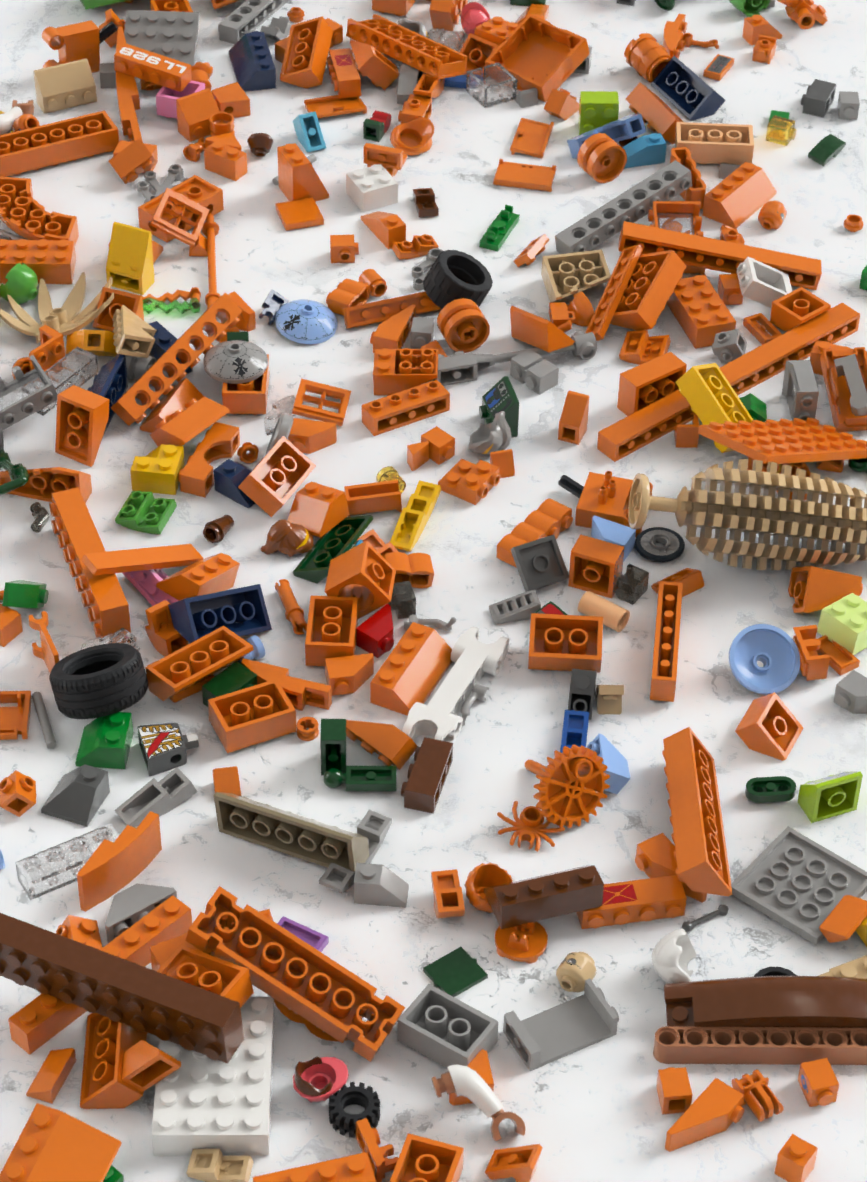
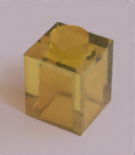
M774 115L767 125L766 141L787 146L796 136L795 121Z

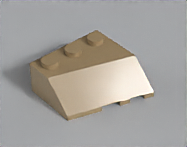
M602 250L542 257L541 275L550 302L605 283L611 277Z

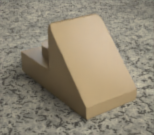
M596 685L598 714L620 715L622 713L624 685Z

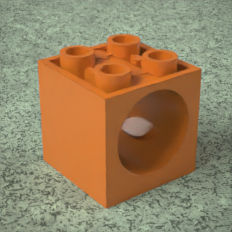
M365 541L330 560L325 593L327 596L358 597L359 619L391 602L396 569Z

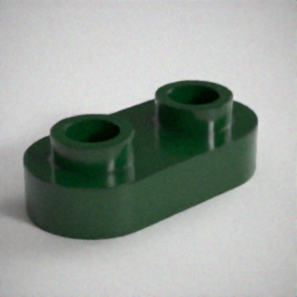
M786 776L752 778L746 783L745 795L750 801L755 803L790 801L795 796L796 783Z

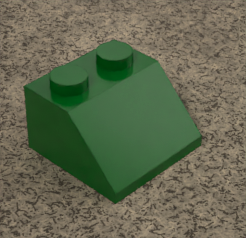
M117 712L96 718L86 725L82 733L75 762L76 766L80 767L86 764L96 768L126 769L133 738L132 713Z

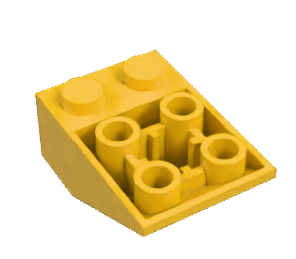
M118 222L113 223L106 264L107 282L112 277V287L144 295L153 285L155 279L151 231Z

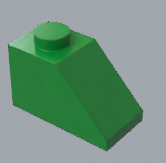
M25 580L5 582L2 606L42 608L48 601L49 592L46 590L47 584Z

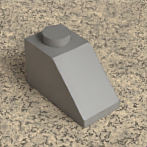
M855 670L851 671L836 684L833 702L853 714H867V677Z
M356 863L354 876L355 904L406 908L409 890L407 882L384 865Z

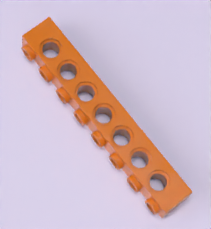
M226 293L220 296L115 402L111 409L128 426L134 422L139 424L147 416L145 411L148 408L152 410L158 405L160 395L166 396L174 388L171 384L175 380L180 382L187 375L185 370L188 367L192 369L200 361L198 358L200 354L203 353L205 355L208 350L214 347L211 343L215 339L217 342L220 341L227 334L225 329L228 326L232 328L240 320L238 316L242 310ZM216 317L221 320V323L216 320ZM203 330L207 332L208 337L204 335ZM189 343L195 347V350L191 349ZM176 357L181 360L182 364L176 360ZM162 370L167 372L168 377L164 376ZM149 384L155 388V391L150 389ZM135 398L139 399L142 405L137 404Z

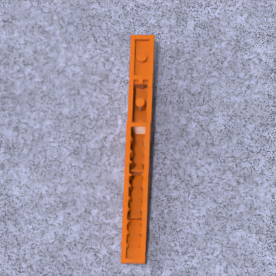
M122 26L118 27L116 52L126 43ZM116 71L118 108L123 136L128 135V139H132L130 142H135L139 138L142 141L135 110L140 109L135 77Z

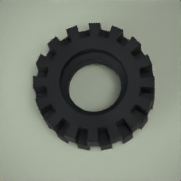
M350 1082V1087H347L345 1084L341 1091L338 1090L329 1097L330 1124H333L335 1131L340 1128L341 1135L344 1136L346 1132H349V1137L354 1138L356 1121L367 1118L371 1128L377 1127L380 1120V1099H378L377 1092H373L371 1086L365 1089V1083L360 1082L359 1087H357L355 1082ZM349 1105H360L365 1108V1111L360 1114H349L343 1109Z

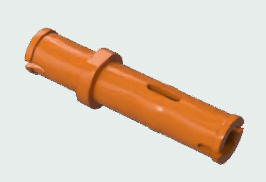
M281 579L279 580L280 586L277 582L275 583V589L285 608V617L291 622L295 634L302 635L304 634L303 628L307 632L304 611L298 605L289 581Z

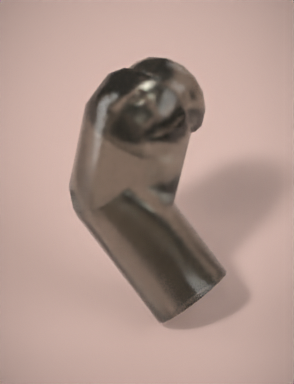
M35 502L30 506V511L35 519L31 524V529L39 533L49 521L50 516L45 507L41 506L39 502Z

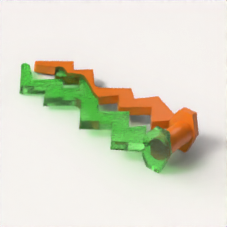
M193 287L190 292L177 290L174 294L167 292L159 298L148 294L145 297L142 296L143 311L145 310L150 314L155 309L160 308L166 314L174 309L178 310L181 314L189 310L193 313H199L201 292L198 287ZM180 297L185 300L182 304L177 301ZM168 300L171 303L167 305L164 302Z

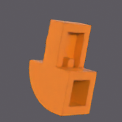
M458 870L431 872L436 918L464 916L465 907Z

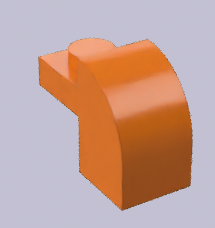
M166 600L145 610L149 624L145 626L146 633L152 645L164 657L188 645V641L173 626L168 606L170 603Z

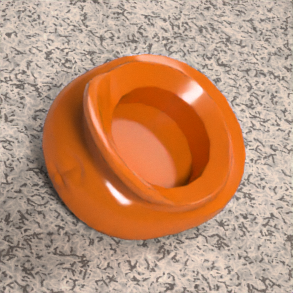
M425 117L400 124L391 132V143L394 148L402 149L403 154L409 156L425 153L432 147L434 125L431 120Z

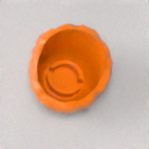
M491 862L488 864L482 863L473 868L467 876L464 884L466 897L470 904L479 911L493 913L484 894V888L512 882V877L497 864Z

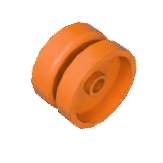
M597 133L590 136L581 145L577 154V162L579 167L598 183H608L617 178L623 171L627 162V154L625 149L608 135Z
M461 298L453 300L445 305L437 317V326L449 347L455 352L463 351L466 353L474 351L487 340L490 333V325L487 319L482 314L478 305L471 299Z

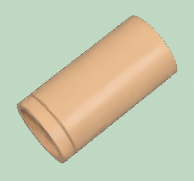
M591 591L585 592L578 604V612L586 616L603 617V624L617 632H621L629 621L630 612Z

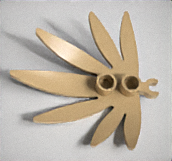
M83 272L63 306L53 309L46 283L41 278L38 291V313L41 324H38L10 295H7L8 302L18 319L1 308L0 318L13 329L36 337L37 343H40V327L47 325L63 334V336L72 334L74 331H78L91 323L112 302L114 292L98 308L101 290L92 302L79 313L86 293L85 272ZM110 277L104 287L111 288L113 283L112 277Z

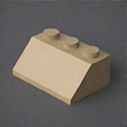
M87 58L33 70L36 100L44 114L97 102L96 85Z

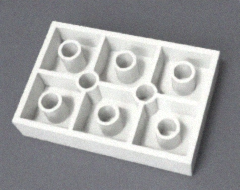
M250 997L240 1008L244 1040L228 1064L219 1060H212L199 1052L186 1050L181 1045L159 1039L158 1049L180 1061L181 1067L155 1085L152 1123L153 1156H191L193 1149H220L223 1156L269 1155L275 1020L274 998Z

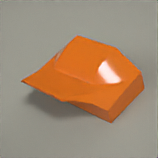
M235 291L227 294L242 310L238 316L240 320L234 326L238 327L239 330L248 332L255 330V312Z

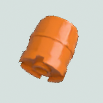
M642 33L638 35L640 38L636 41L632 39L625 49L624 57L626 58L625 61L631 67H634L640 76L651 83L672 57L651 34Z

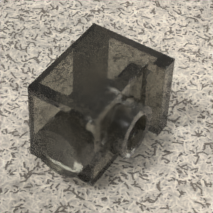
M629 563L626 573L622 574L617 580L616 587L618 588L615 591L617 598L633 605L648 590L649 572Z
M410 581L394 583L391 602L388 604L391 605V611L395 610L397 619L416 615V597Z

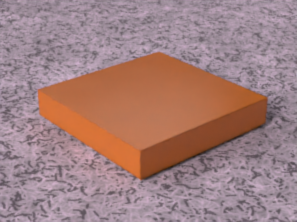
M313 197L275 203L276 211L286 231L324 224V218Z

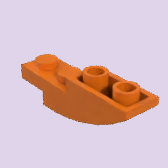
M678 14L674 22L667 21L665 24L663 47L672 58L675 56L679 59L680 51L683 52L685 41H683V33L687 30L686 15Z
M244 658L241 661L243 666L257 674V685L277 679L295 709L303 711L305 705L329 710L332 704V686L291 677L287 668Z

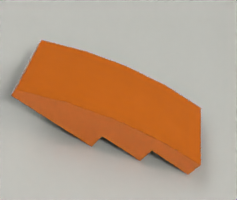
M150 811L137 828L127 825L115 842L103 840L77 874L82 911L86 912L128 885L160 853L162 844L159 814Z

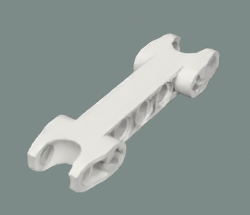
M474 626L462 634L451 652V661L455 662L454 666L427 705L420 702L414 703L408 713L402 732L411 737L412 740L418 736L428 735L436 740L453 743L459 735L463 724V718L457 716L461 711L462 704L471 695L474 685L476 683L479 684L485 673L494 676L499 674L509 649L510 638L503 636L494 643H482L478 641L480 628Z

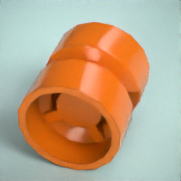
M217 112L210 116V137L230 132L235 136L234 117L232 114Z

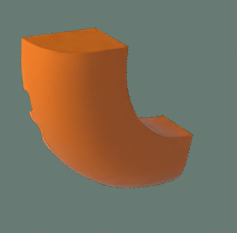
M0 177V219L12 231L26 240L64 239L74 241L76 245L79 237L77 216L45 211L41 204L35 199L33 200L31 179Z

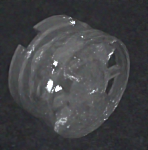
M451 31L443 33L441 39H438V43L457 52H460L465 43L457 32Z

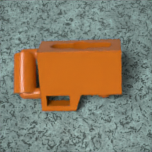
M725 224L721 226L720 240L744 245L745 241L736 228Z
M566 302L549 303L550 322L563 332L572 329V323H575V315L573 311H569Z

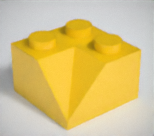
M161 444L146 456H135L130 470L132 491L176 495L180 484L178 482V474L180 469L185 467L184 446Z

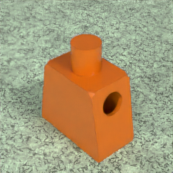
M238 82L211 91L220 112L230 113L234 118L251 116L250 99Z

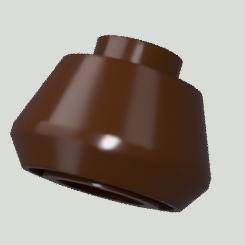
M254 133L247 139V142L255 156L263 157L270 152L273 139L265 133Z

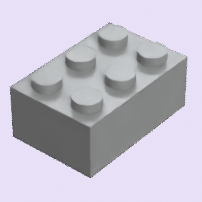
M431 984L425 987L397 1020V1041L446 1068L456 1064L467 1066L482 1049L487 1051L488 1054L498 1039L497 1020Z

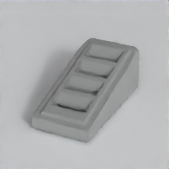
M535 590L527 591L489 605V611L494 624L531 619V613H535L541 608V603Z

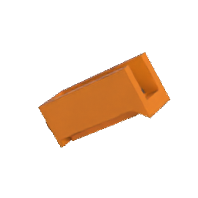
M398 480L344 486L350 515L394 509L402 512Z

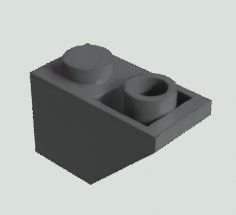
M572 669L568 710L589 712V720L592 719L597 671Z

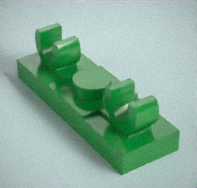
M505 205V210L500 211L481 238L479 247L499 251L519 222L520 215L513 213V206Z

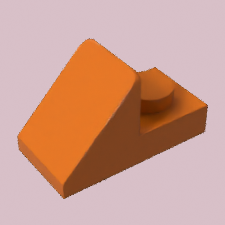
M540 1144L494 1150L485 1173L490 1180L514 1177L517 1182H531L543 1147Z

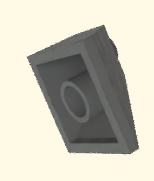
M84 764L65 774L41 808V813L88 827L110 793L108 771Z

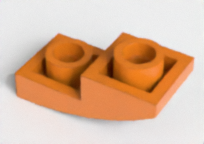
M423 234L422 236L414 235L412 242H393L392 250L399 260L425 256L429 250L439 246L432 236Z

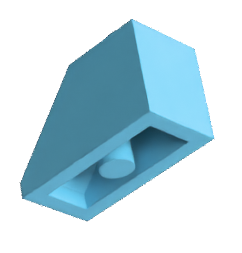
M316 111L298 115L293 120V125L297 138L305 150L309 153L326 149Z

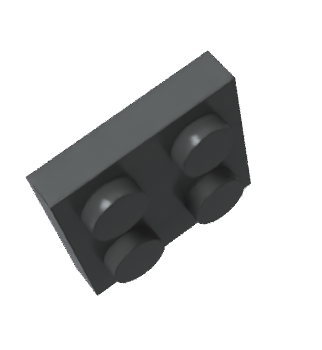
M554 535L510 549L525 592L569 579L568 571Z

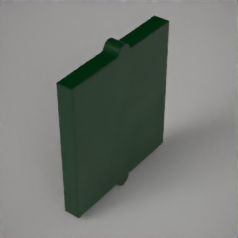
M462 947L455 949L423 968V972L434 982V987H438L453 997L488 978V974L477 964V959L472 958Z

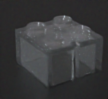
M499 62L484 66V83L482 82L483 69L481 67L467 71L466 91L484 108H490L494 105L517 99V79Z

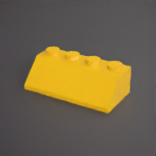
M716 363L693 366L676 381L680 393L687 399L691 405V410L698 416L702 425L710 424V422L724 424V421L738 423L740 420L752 422L753 418ZM714 441V445L721 453L734 451Z

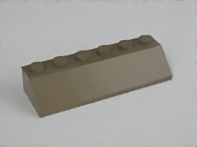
M216 792L213 795L219 832L327 868L331 863L355 872L356 863H365L370 856L368 838L360 834H355L336 826L327 825L314 819H309L290 811H284L232 793Z

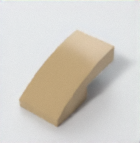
M193 1149L186 1173L188 1177L205 1182H249L254 1162L251 1155L223 1156L220 1149Z

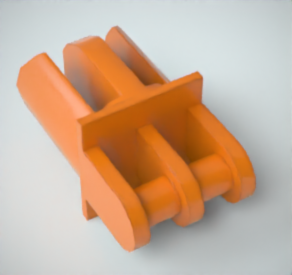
M756 1069L752 1072V1075L744 1074L742 1079H732L731 1083L733 1089L744 1095L743 1105L747 1104L758 1121L761 1122L764 1118L772 1117L773 1112L775 1115L782 1113L784 1108L769 1088V1078H764L760 1071Z

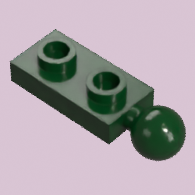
M346 766V773H342L336 768H331L324 773L323 781L329 788H337L342 783H346V791H396V766Z

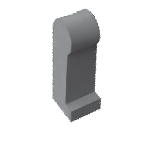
M855 354L835 359L837 376L844 375L851 395L850 406L852 413L855 416L867 415V391Z

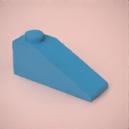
M661 133L641 136L622 147L627 154V162L624 168L665 163L667 143Z

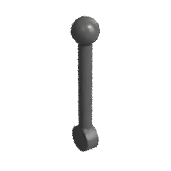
M719 905L718 910L692 922H684L682 929L689 932L692 927L715 916H725L728 914V906Z

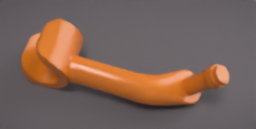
M691 33L683 34V41H685V46L687 47L692 45L705 48L715 46V49H719L718 40L716 39L706 42L695 41Z

